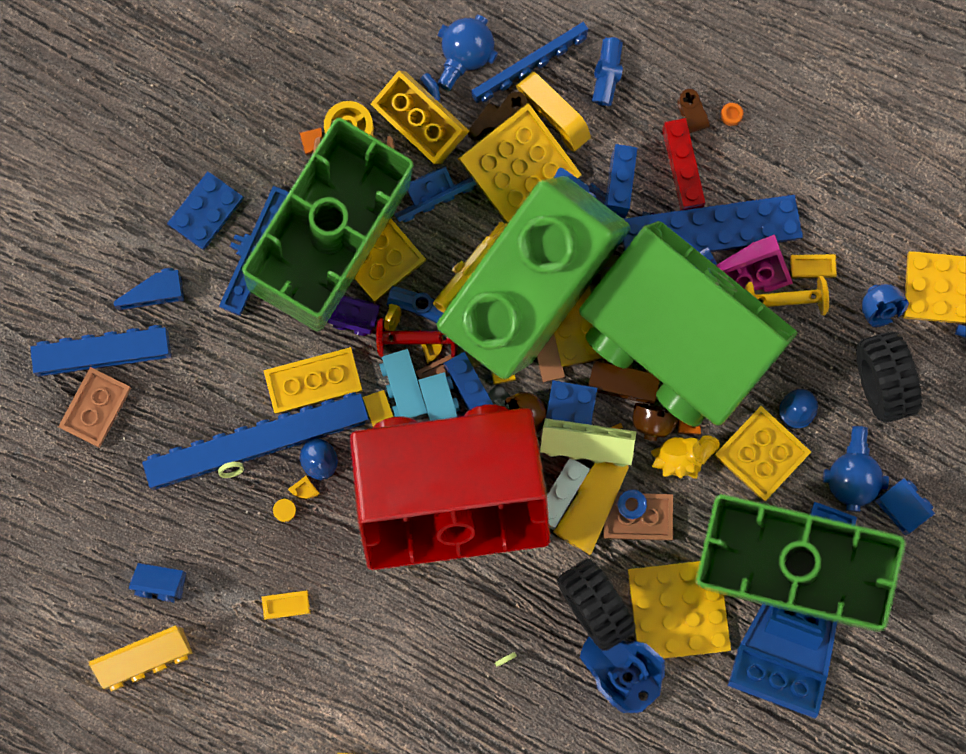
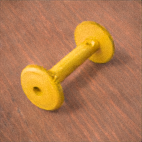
M818 276L817 289L755 295L752 282H748L745 286V289L755 298H761L763 300L762 303L767 307L818 303L821 315H826L829 311V290L827 281L823 276Z

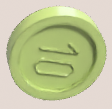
M511 653L495 662L496 667L517 657L516 653Z

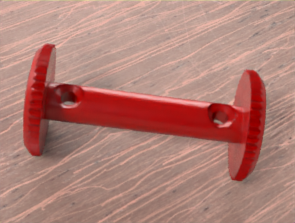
M380 318L377 322L376 348L381 358L384 356L385 345L451 344V357L457 355L458 345L448 337L446 340H442L441 337L444 334L441 331H385L384 318ZM389 335L393 336V340L388 339Z

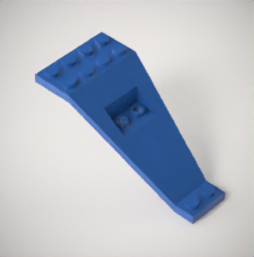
M815 501L811 506L809 514L854 526L857 521V517ZM762 604L737 649L728 686L816 719L820 711L828 677L837 623Z

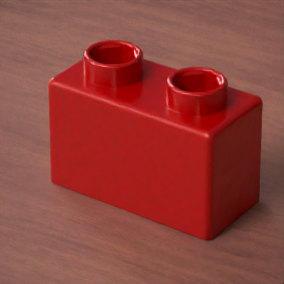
M485 404L474 407L461 417L417 422L408 417H391L376 423L372 429L357 430L351 433L350 445L358 525L368 569L379 570L542 548L550 544L547 495L534 416L531 409L509 410L497 404Z

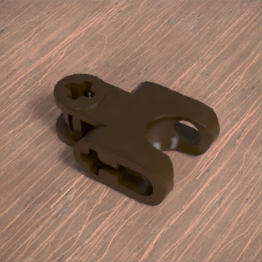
M512 92L500 107L490 102L470 127L468 137L478 141L485 133L495 130L527 104L526 96L521 92ZM520 102L521 107L516 106L513 108V103L518 104Z

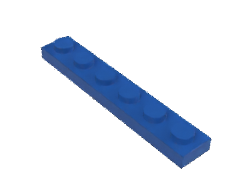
M584 22L580 23L472 90V98L476 104L481 101L486 102L498 90L504 91L508 89L516 79H524L534 68H542L548 64L549 59L555 55L559 57L566 53L568 47L573 44L576 46L586 40L588 34L587 26Z

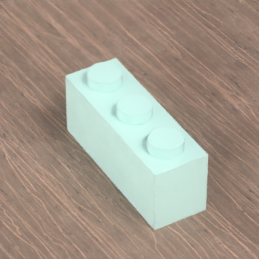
M573 459L568 460L547 495L549 528L555 530L590 470Z

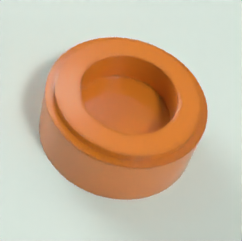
M728 103L722 108L721 120L724 124L735 126L741 122L743 109L739 104Z

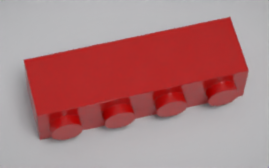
M683 118L664 122L662 132L680 211L703 208L706 202L687 120Z

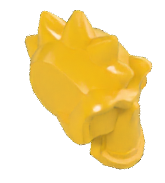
M710 435L702 436L699 441L696 438H670L662 443L660 447L651 451V454L656 458L652 467L663 469L664 477L674 475L680 479L684 476L697 479L701 466L720 448L719 440Z

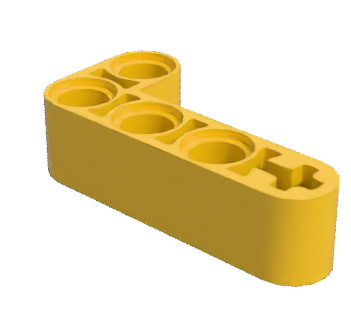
M533 71L516 85L517 90L526 96L527 101L560 132L563 142L572 152H575L591 139L588 125L582 116L537 73Z

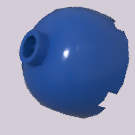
M891 284L874 285L868 289L867 294L864 296L862 311L865 319L872 327H882L893 322L889 318L896 314L900 317L908 308L909 302L903 292Z

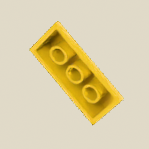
M175 625L89 661V665L103 689L110 688L112 692L124 687L123 682L132 680L133 683L144 679L145 673L152 670L154 673L167 669L166 664L175 662V664L182 663L188 660V655L193 653L183 628Z

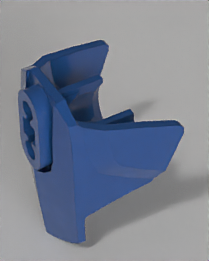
M590 637L587 638L582 647L580 659L595 678L598 690L616 709L623 714L641 713L660 696L662 680L665 676L664 659L650 646L637 641L623 640L608 651H602ZM630 676L632 681L625 682L623 677ZM639 693L647 694V700H640Z

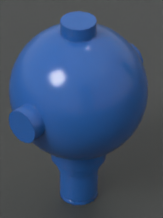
M477 15L476 18L458 19L449 26L442 25L438 37L442 38V51L446 62L444 63V72L437 82L438 86L442 89L451 91L456 80L463 76L465 71L479 69L487 62L493 64L496 60L498 52L494 51V38L491 30L487 27L488 20L485 17Z
M852 427L851 442L847 446L846 454L836 459L830 470L824 469L823 483L829 484L834 497L846 505V511L860 512V506L871 503L877 498L882 489H888L889 476H883L880 465L874 458L869 456L870 448H868L867 427Z

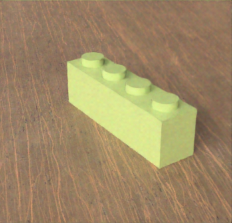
M545 418L540 452L553 457L558 455L568 456L573 460L583 458L595 463L610 462L617 466L632 465L636 431Z

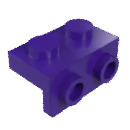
M344 295L328 323L333 324L332 327L338 330H346L347 328L354 330V333L360 336L371 335L375 329L380 305Z

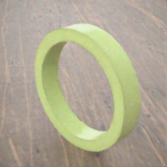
M229 462L218 469L219 476L222 478L235 477L244 471L241 462ZM240 467L234 472L223 473L228 468Z

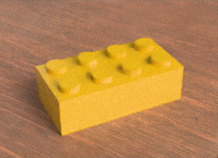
M398 71L371 103L384 118L433 164H442L469 133V130L405 71Z

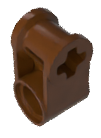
M693 89L682 91L677 101V106L682 119L686 118L689 133L709 128V119L698 93ZM686 97L688 100H692L691 105L688 102H684Z

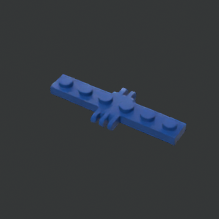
M273 186L252 234H245L244 237L235 234L233 239L241 244L238 245L231 242L230 248L237 250L236 255L241 258L220 302L219 307L221 309L241 316L251 294L246 286L243 266L289 194L288 191Z

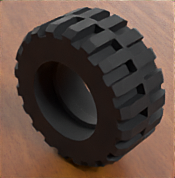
M889 331L862 339L856 346V362L864 394L870 408H872L873 414L879 421L884 423L916 415L922 408V390L915 362L903 337L897 332Z
M584 559L559 575L557 583L564 598L584 630H586L589 637L600 650L608 651L634 634L636 625L629 610L615 590V587L594 560Z

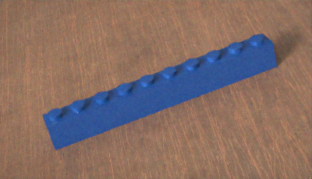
M356 392L344 395L343 399L339 401L334 399L326 400L321 403L322 406L316 408L307 406L300 409V413L294 415L285 413L279 415L278 420L270 422L269 419L257 422L255 427L249 429L247 426L235 429V433L230 435L221 433L213 436V440L204 442V440L192 442L191 447L182 449V447L170 449L169 454L161 456L160 453L150 455L146 461L142 462L149 488L157 490L217 471L222 465L229 462L243 463L307 443L314 439H320L368 424L370 421L361 394L356 395Z

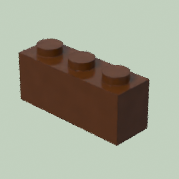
M599 359V361L593 362L588 386L597 388V393L654 405L660 380L647 369H643V371L634 370L632 365L627 369H622L612 365L606 359Z

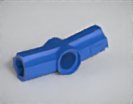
M615 37L603 39L600 60L595 67L594 76L597 79L592 102L601 106L612 105L615 87L621 79L623 67L620 65L623 42Z
M392 286L388 297V306L389 304L398 305L402 310L425 317L436 324L443 315V312L433 305L434 299L428 294L416 293ZM419 300H425L428 303V307L421 310L416 307V303Z

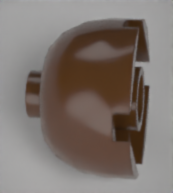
M520 392L506 398L505 405H509V410L531 409L534 416L536 434L542 430L547 415V405L543 399L530 392Z
M635 403L633 424L638 432L644 434V439L657 441V437H666L675 429L678 418L666 408L660 406L652 407L645 403Z

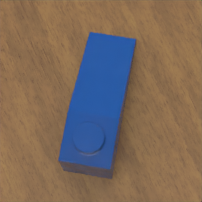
M174 268L162 269L160 273H155L115 300L114 307L117 310H125L184 301L180 272Z

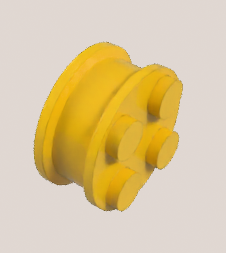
M343 101L337 103L325 116V134L335 119L342 118L369 135H374L373 121L369 111L357 102Z

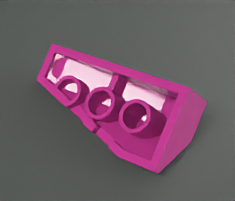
M775 235L753 242L716 265L744 289L748 282H752L754 290H764V292L774 291L793 284Z

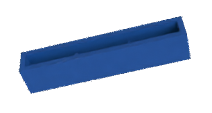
M154 325L148 327L149 330L140 331L139 328H132L122 334L112 331L106 332L104 336L100 337L84 335L79 340L62 338L59 339L58 343L50 344V341L37 342V346H30L33 373L40 377L89 370L90 367L97 369L172 358L169 332L165 327L162 328L161 325Z

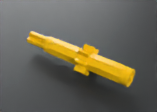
M500 221L490 235L486 236L465 263L460 261V263L455 265L452 269L455 275L433 302V305L439 311L445 312L508 225L507 223L504 224Z

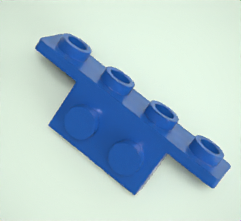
M442 166L410 182L407 192L413 205L395 213L394 216L398 222H408L415 218V214L421 211L423 213L431 211L435 208L434 205L439 202L446 203L455 198L454 195L460 192L467 193L472 191L477 184L470 177L454 185L447 168Z

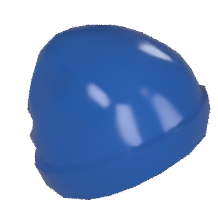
M804 389L791 391L784 397L779 406L781 421L792 429L808 426L818 411L817 399L811 392Z
M311 440L305 443L300 452L301 466L306 474L313 479L325 480L332 476L337 469L338 458L336 452L325 440Z

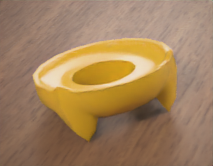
M389 304V310L384 319L385 331H394L400 322V306Z

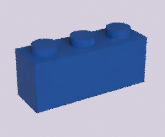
M615 144L611 154L605 206L625 219L630 209L637 147Z
M465 352L443 363L468 410L485 404H493Z

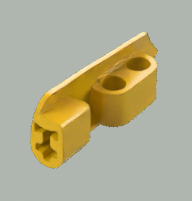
M610 462L594 463L577 491L578 494L553 533L575 548H579L588 555H591L629 466H617Z

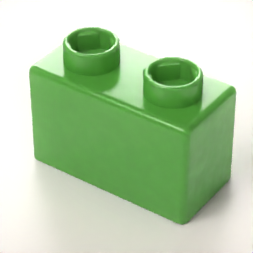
M342 118L335 119L243 266L247 289L311 329L321 331L407 193L413 169L412 160Z
M567 176L539 181L437 322L438 330L502 379L510 378L532 364L630 231V225Z
M661 221L646 225L640 230L579 309L580 315L593 325L585 337L589 345L607 361L622 369H627L636 360L663 382L656 392L659 402L671 414L692 427H698L705 418L714 425H722L798 334L793 327Z
M719 495L714 502L696 581L699 586L710 592L873 632H881L888 622L905 541L902 537L727 495Z

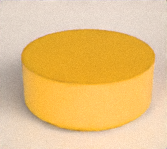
M280 499L273 506V514L277 520L289 522L296 515V507L292 501Z

